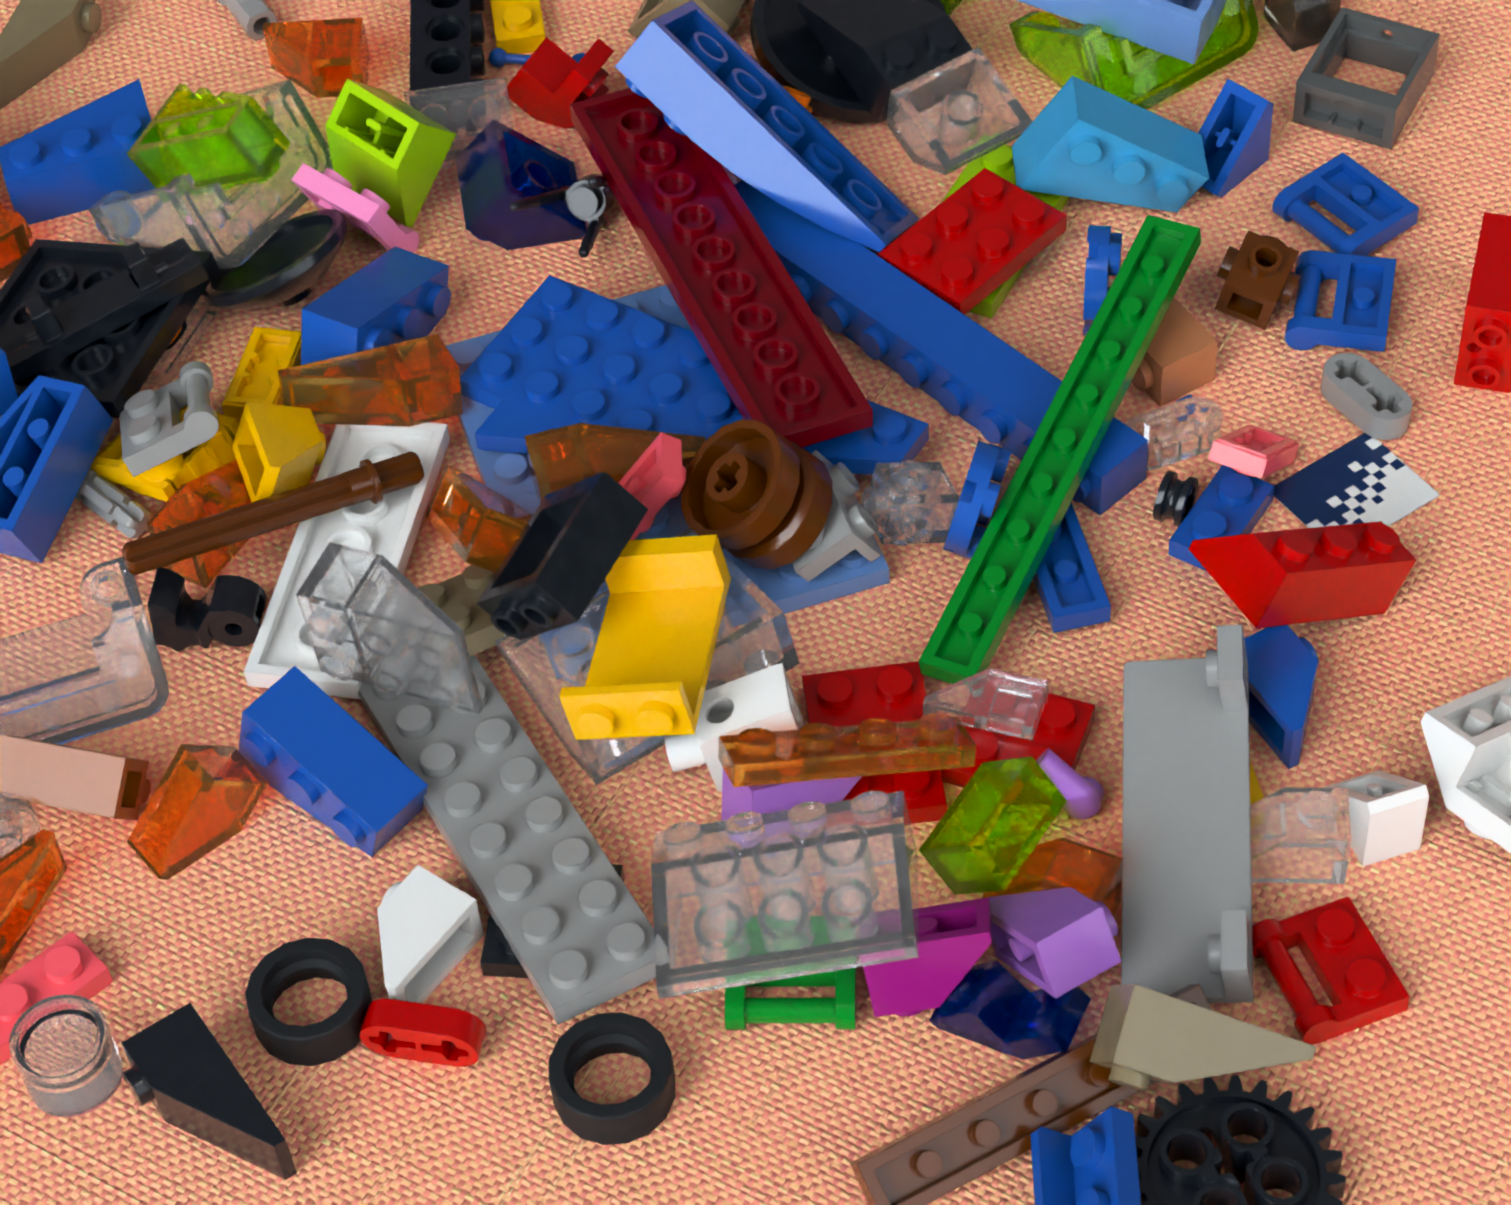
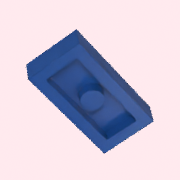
M1222 465L1170 538L1168 555L1207 571L1189 551L1192 541L1250 534L1273 501L1274 485L1256 477L1241 474L1230 467Z

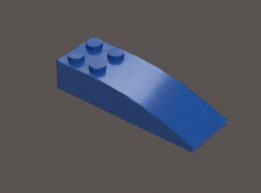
M693 0L653 19L615 65L625 76L628 87L640 97L649 99L664 113V120L674 131L688 136L695 144L730 172L778 204L826 230L881 252L920 219Z

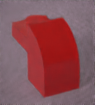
M546 37L502 93L536 120L561 128H573L575 126L571 121L570 104L602 96L609 91V88L603 84L609 73L602 66L613 54L614 50L598 38L579 63H577Z

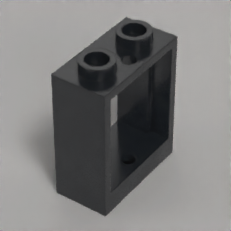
M605 471L547 494L476 604L491 616L492 624L499 631L519 640L578 622L648 509Z

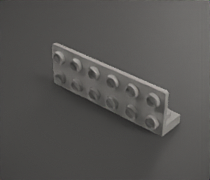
M1242 624L1217 626V650H1206V658L1129 661L1124 664L1121 985L1137 984L1166 995H1171L1188 985L1200 984L1208 1003L1254 1002L1248 658Z

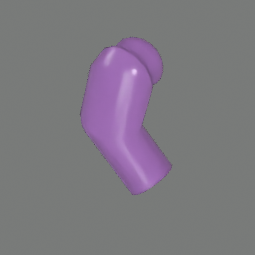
M1046 749L1029 769V773L1056 796L1065 812L1071 817L1088 819L1095 816L1101 809V801L1104 798V790L1101 784L1094 778L1082 777L1051 749Z

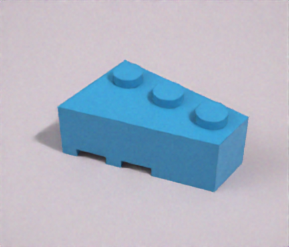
M1074 76L1066 82L1012 145L1016 186L1026 191L1178 212L1209 179L1202 135Z

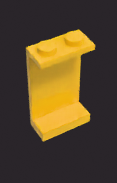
M715 534L629 540L605 578L610 595L585 686L562 687L559 698L576 740L695 734L731 581L718 536Z

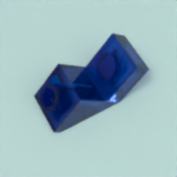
M995 960L974 965L939 1008H935L929 1021L940 1030L1024 1060L1068 1050L1091 998L1079 987L1070 990L1056 999L1042 989L1030 992Z

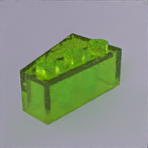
M179 83L128 151L127 155L164 198L169 199L185 195L196 196L202 192L220 188L228 190L235 185L250 182H265L280 168L281 163L279 160L291 142L253 96L222 91L218 96H214L208 88L200 87L194 93L186 84Z

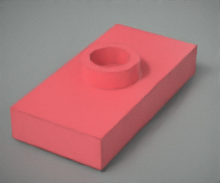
M1249 424L1213 440L1208 460L1230 467L1241 474L1262 479L1294 463L1299 443H1296L1297 440Z

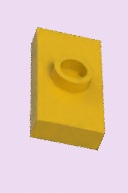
M254 327L221 404L225 416L241 419L246 401L285 406L301 367L302 332Z

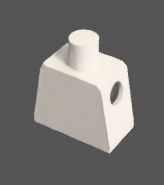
M782 663L706 690L695 734L665 736L666 752L673 772L707 764L717 791L722 792L723 764L810 745L807 728Z

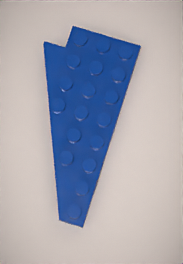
M550 275L458 379L462 396L495 409L475 432L477 448L483 451L638 460L662 432L681 439L682 463L689 464L699 448L710 436L721 427L743 419L693 331ZM867 400L873 409V426L802 447L810 453L817 450L834 465L842 462L852 474L901 477L929 440V424Z

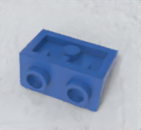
M1111 1106L1071 1136L1046 1127H1039L1031 1133L1035 1205H1141L1133 1113Z

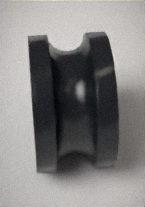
M1167 471L1161 481L1153 509L1154 520L1162 522L1165 518L1169 517L1174 520V526L1179 527L1195 504L1198 479L1188 477L1185 481H1182L1178 478L1177 472Z

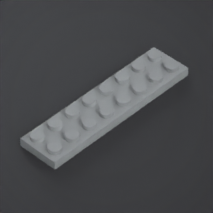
M424 649L364 676L359 689L361 703L391 752L428 784L423 805L496 925L500 927L513 953L557 1025L673 970L669 951L475 655L445 667L427 649Z

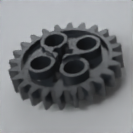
M1233 1075L1229 1082L1228 1090L1222 1091L1218 1090L1211 1077L1204 1078L1203 1094L1195 1095L1189 1087L1181 1083L1178 1085L1177 1105L1158 1096L1155 1098V1118L1140 1114L1137 1117L1136 1134L1138 1136H1135L1141 1205H1342L1343 1202L1339 1199L1344 1196L1346 1177L1338 1173L1341 1170L1343 1155L1341 1151L1328 1150L1332 1136L1330 1127L1311 1130L1315 1115L1313 1107L1302 1109L1294 1114L1290 1110L1293 1093L1287 1090L1275 1101L1266 1098L1267 1081L1262 1079L1255 1086L1252 1093L1243 1092L1242 1083L1238 1075ZM1204 1133H1209L1213 1137L1218 1148L1213 1145L1212 1141ZM1249 1135L1256 1138L1258 1142L1242 1143L1233 1137ZM1188 1160L1198 1164L1199 1167L1182 1169L1173 1163L1175 1161ZM1222 1166H1223L1224 1169H1225V1170H1224V1173H1225V1174H1223V1175H1221V1168H1222ZM1242 1183H1244L1243 1193L1241 1191L1240 1185ZM1283 1189L1293 1196L1285 1199L1275 1198L1266 1191Z

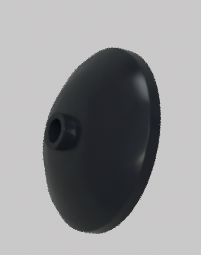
M318 210L287 220L259 234L233 251L218 264L219 269L202 293L204 298L211 306L226 310H260L283 303L284 306H291L302 301L311 293L310 286L327 272L343 245L347 231L345 219L337 210Z

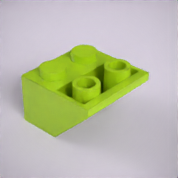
M347 79L325 125L333 170L352 184L351 190L361 194L364 189H368L377 194L390 205V209L387 212L389 216L405 226L413 227L457 134L389 92Z

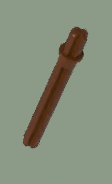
M407 452L376 463L365 459L360 461L359 468L343 472L339 475L127 542L122 549L123 560L130 574L138 575L350 505L353 506L368 500L377 504L383 501L384 494L418 484L424 477L423 466L415 452Z

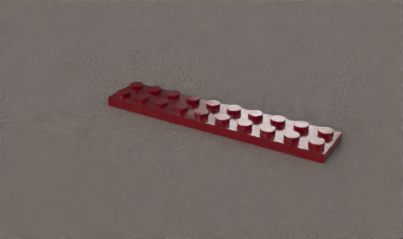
M630 88L570 104L571 121L743 419L761 421L779 432L789 441L801 447L873 426V409L722 165L695 144L688 136L674 131L664 120V113L649 99L640 97Z

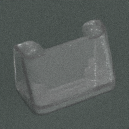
M286 80L205 103L189 118L185 128L187 146L197 162V165L186 175L175 177L169 184L163 187L136 194H130L126 191L110 192L95 203L89 211L105 236L116 244L129 246L138 242L141 247L163 248L183 237L191 250L212 252L219 266L217 271L236 268L244 264L309 200L291 180L301 165L304 163L320 173H323L326 168L333 170L330 149L291 80Z
M123 557L100 563L89 569L83 576L79 588L81 602L85 611L84 614L0 639V734L62 745L148 718L158 713L166 704L169 695L167 677L136 577L128 571Z

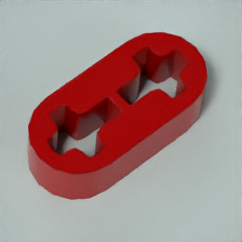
M379 999L373 1001L368 1006L360 1031V1040L366 1047L380 1055L454 1067H466L478 1061L486 1034V1026L476 1015L464 1010L395 999Z

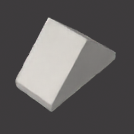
M1377 770L1322 787L1325 800L1362 867L1420 849L1429 801L1426 784Z

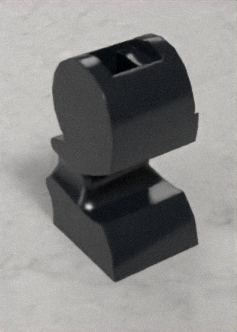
M162 567L157 568L148 601L155 645L171 647L180 652L191 645L209 648L213 638L225 645L234 647L252 644L255 642L260 629L262 614L266 606L267 596L265 591L257 583L240 576L218 575L207 594L201 600L192 599L186 592L184 577L173 570Z

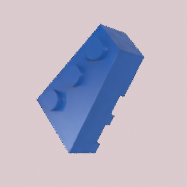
M139 79L0 147V164L20 227L97 208L98 204L106 198L119 197L128 200L170 189Z
M393 247L303 307L300 404L339 418L340 413L363 415L447 313L451 300V291L448 288L449 265L398 247Z
M38 375L0 417V553L43 563L113 422V418L85 385Z
M296 666L291 668L242 712L237 763L331 828L350 847H358L370 857H373L423 810L424 795L427 793L428 784Z

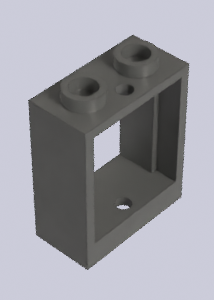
M1342 7L1296 82L1293 121L1391 150L1435 73L1440 34ZM1384 30H1389L1393 35H1387ZM1346 57L1403 73L1407 77L1397 94L1393 95L1334 78V75Z

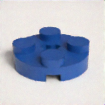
M1089 225L1087 242L1089 243L1088 258H1086L1083 320H1085L1083 335L1085 336L1110 289L1109 276H1117L1120 270L1122 233H1111V226Z
M978 441L943 547L944 550L968 559L972 558L987 529L976 525V523L987 526L1001 488L1000 484L990 480L1002 483L1011 450Z

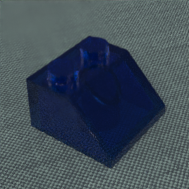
M494 119L455 159L466 229L478 239L490 241L506 250L581 239L587 231L586 222L575 218L570 213L565 201H558L517 212H512L509 209V204L513 201L553 191L564 185L572 186L578 180L575 164L571 160Z

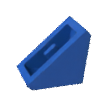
M1227 79L1198 134L1202 135L1209 179L1201 187L1221 198L1269 159L1274 103L1230 79Z

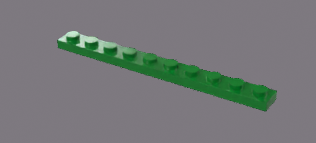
M1147 215L918 661L921 674L975 692L977 691L1201 244L1200 228Z

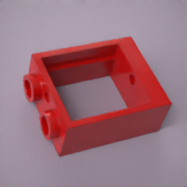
M1484 212L1466 303L1454 385L1510 393L1511 216L1487 212Z

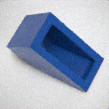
M1288 625L1267 627L1244 639L1248 658L1249 723L1285 766L1290 769L1298 765L1314 698L1319 660L1315 649L1307 639L1299 638Z

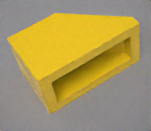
M246 401L232 449L251 503L308 485L314 466L320 465L323 461L326 440L324 433L319 432L310 408Z

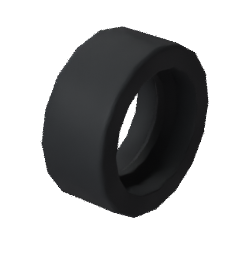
M304 938L288 942L265 955L252 971L245 992L248 1013L256 1037L267 1052L288 1064L315 1066L337 1060L354 1049L361 1041L360 1031L368 1006L373 1002L363 964L349 948L333 940ZM312 978L333 979L346 987L347 999L336 1013L322 1022L307 1026L287 1025L274 1017V1003L285 990L300 981Z
M622 1012L596 1014L577 1022L558 1039L549 1058V1084L553 1103L562 1123L580 1138L598 1144H625L650 1134L667 1118L676 1097L672 1052L662 1033L645 1019ZM626 1053L640 1057L648 1064L651 1070L649 1085L636 1097L619 1104L601 1105L584 1100L577 1094L574 1088L576 1073L587 1062L604 1054Z

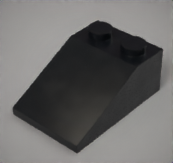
M802 0L797 6L798 11L876 124L961 90L975 56L974 50L950 16L928 0Z

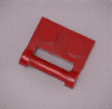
M1349 896L1281 921L1265 919L1253 925V956L1264 960L1297 1017L1294 1021V1027L1303 1042L1311 1045L1407 1011L1409 994ZM1296 946L1299 947L1333 1006L1319 1005L1289 954L1288 949Z

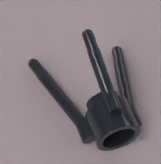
M589 174L573 183L572 186L564 185L553 191L513 201L509 204V209L512 212H517L558 201H565L570 213L575 218L588 221L589 226L579 249L580 257L586 258L595 243L600 229L606 225L603 214L612 207L615 195L602 174Z

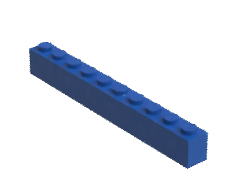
M743 180L734 185L813 314L822 319L833 332L842 333L859 345L870 358L880 360L900 374L908 385L920 388L937 400L949 414L958 415L978 429L989 442L999 444L1003 448L1011 450V453L1022 461L1062 383L1061 380L862 244L826 230L778 204ZM1114 417L1072 500L1083 503L1098 515L1103 514L1146 479L1148 440Z

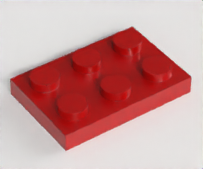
M984 168L879 252L878 256L965 315L1066 231L1067 215Z
M919 662L803 675V695L811 745L832 740L862 765L861 779L823 823L825 835L947 820L946 797L923 674H921Z

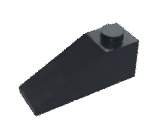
M191 1003L122 1042L131 1065L129 1069L122 1072V1075L140 1106L152 1101L166 1123L286 1180L297 1173L285 1138Z

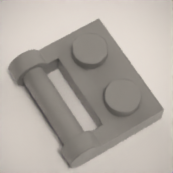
M200 361L189 362L181 368L179 379L155 391L151 389L140 391L125 403V409L120 414L122 460L133 477L210 440L216 435L219 425L216 411L210 406L209 393L213 388V375L207 364ZM187 405L188 409L184 413L183 422H181L180 408Z

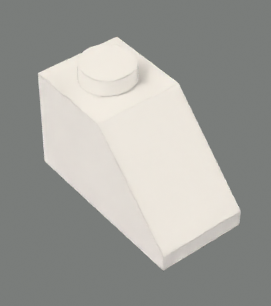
M419 865L402 882H396L387 890L381 905L377 908L384 983L389 999L423 1003L484 936L476 899Z

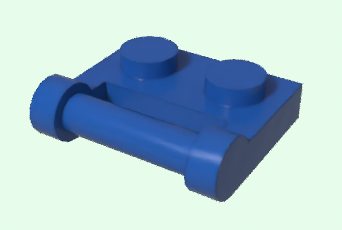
M1341 153L1284 188L1276 196L1272 205V211L1286 222L1295 221L1336 253L1368 256L1375 249L1417 224L1419 207L1348 155ZM1315 200L1356 232L1349 236L1309 206L1308 203Z
M1315 250L1302 252L1297 258L1295 273L1301 275L1298 283L1294 316L1287 322L1285 331V342L1288 346L1296 350H1309L1316 345L1385 352L1397 259ZM1326 279L1338 280L1332 319L1316 317L1320 285Z

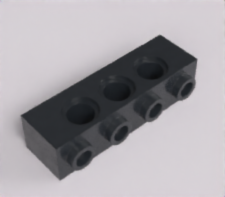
M410 0L411 107L452 132L477 131V110L486 109L483 78L477 79V76H485L484 52L482 45L476 46L477 43H485L482 13H476V11H484V0Z

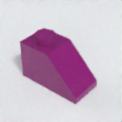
M989 897L861 917L859 952L875 1017L893 1014L912 1016L927 1009L939 1008L992 943Z

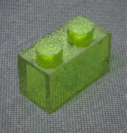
M1032 756L982 762L919 851L954 895L1004 891L1064 807L1067 800Z

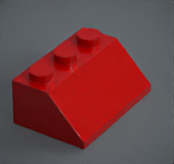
M1382 521L1193 540L1189 547V551L1256 629L1385 614L1416 562L1414 556L1400 542L1398 534L1392 528L1383 524Z

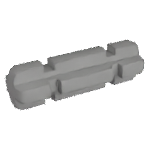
M89 468L75 498L83 500L82 503L111 525L117 526L116 529L130 539H138L143 532H148L152 525V522L149 520L150 512L136 501H131V497Z

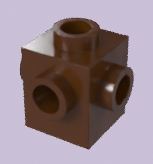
M1248 230L1239 250L1229 246L1219 268L1217 277L1224 279L1225 282L1215 309L1265 330L1277 302L1288 306L1301 277V275L1291 272L1299 251L1286 246L1275 237L1261 236Z

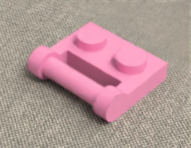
M304 163L291 179L319 210L333 209L339 211L346 223L377 239L387 251L393 247H398L415 253L417 250L419 234L405 225H397L387 214L390 205L372 191L364 189L361 194H358L351 190L352 184L334 170L326 168L323 173H320Z

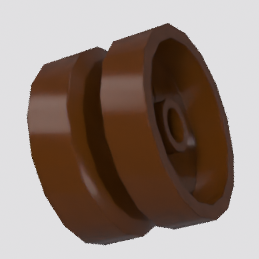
M741 419L721 427L710 436L689 463L685 484L681 492V510L690 529L699 536L717 534L722 549H726L734 557L753 568L768 570L790 564L806 552L825 527L832 506V479L825 463L758 420Z

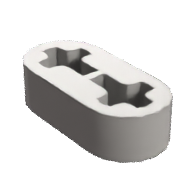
M1340 353L1333 355L1326 361L1320 388L1322 395L1331 405L1364 433L1373 438L1392 440L1406 433L1413 407L1412 399L1406 391L1369 360L1360 355Z

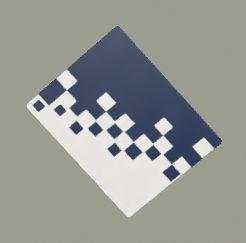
M1363 433L1274 485L1273 496L1308 528L1379 521L1390 526L1439 497V493L1379 440Z

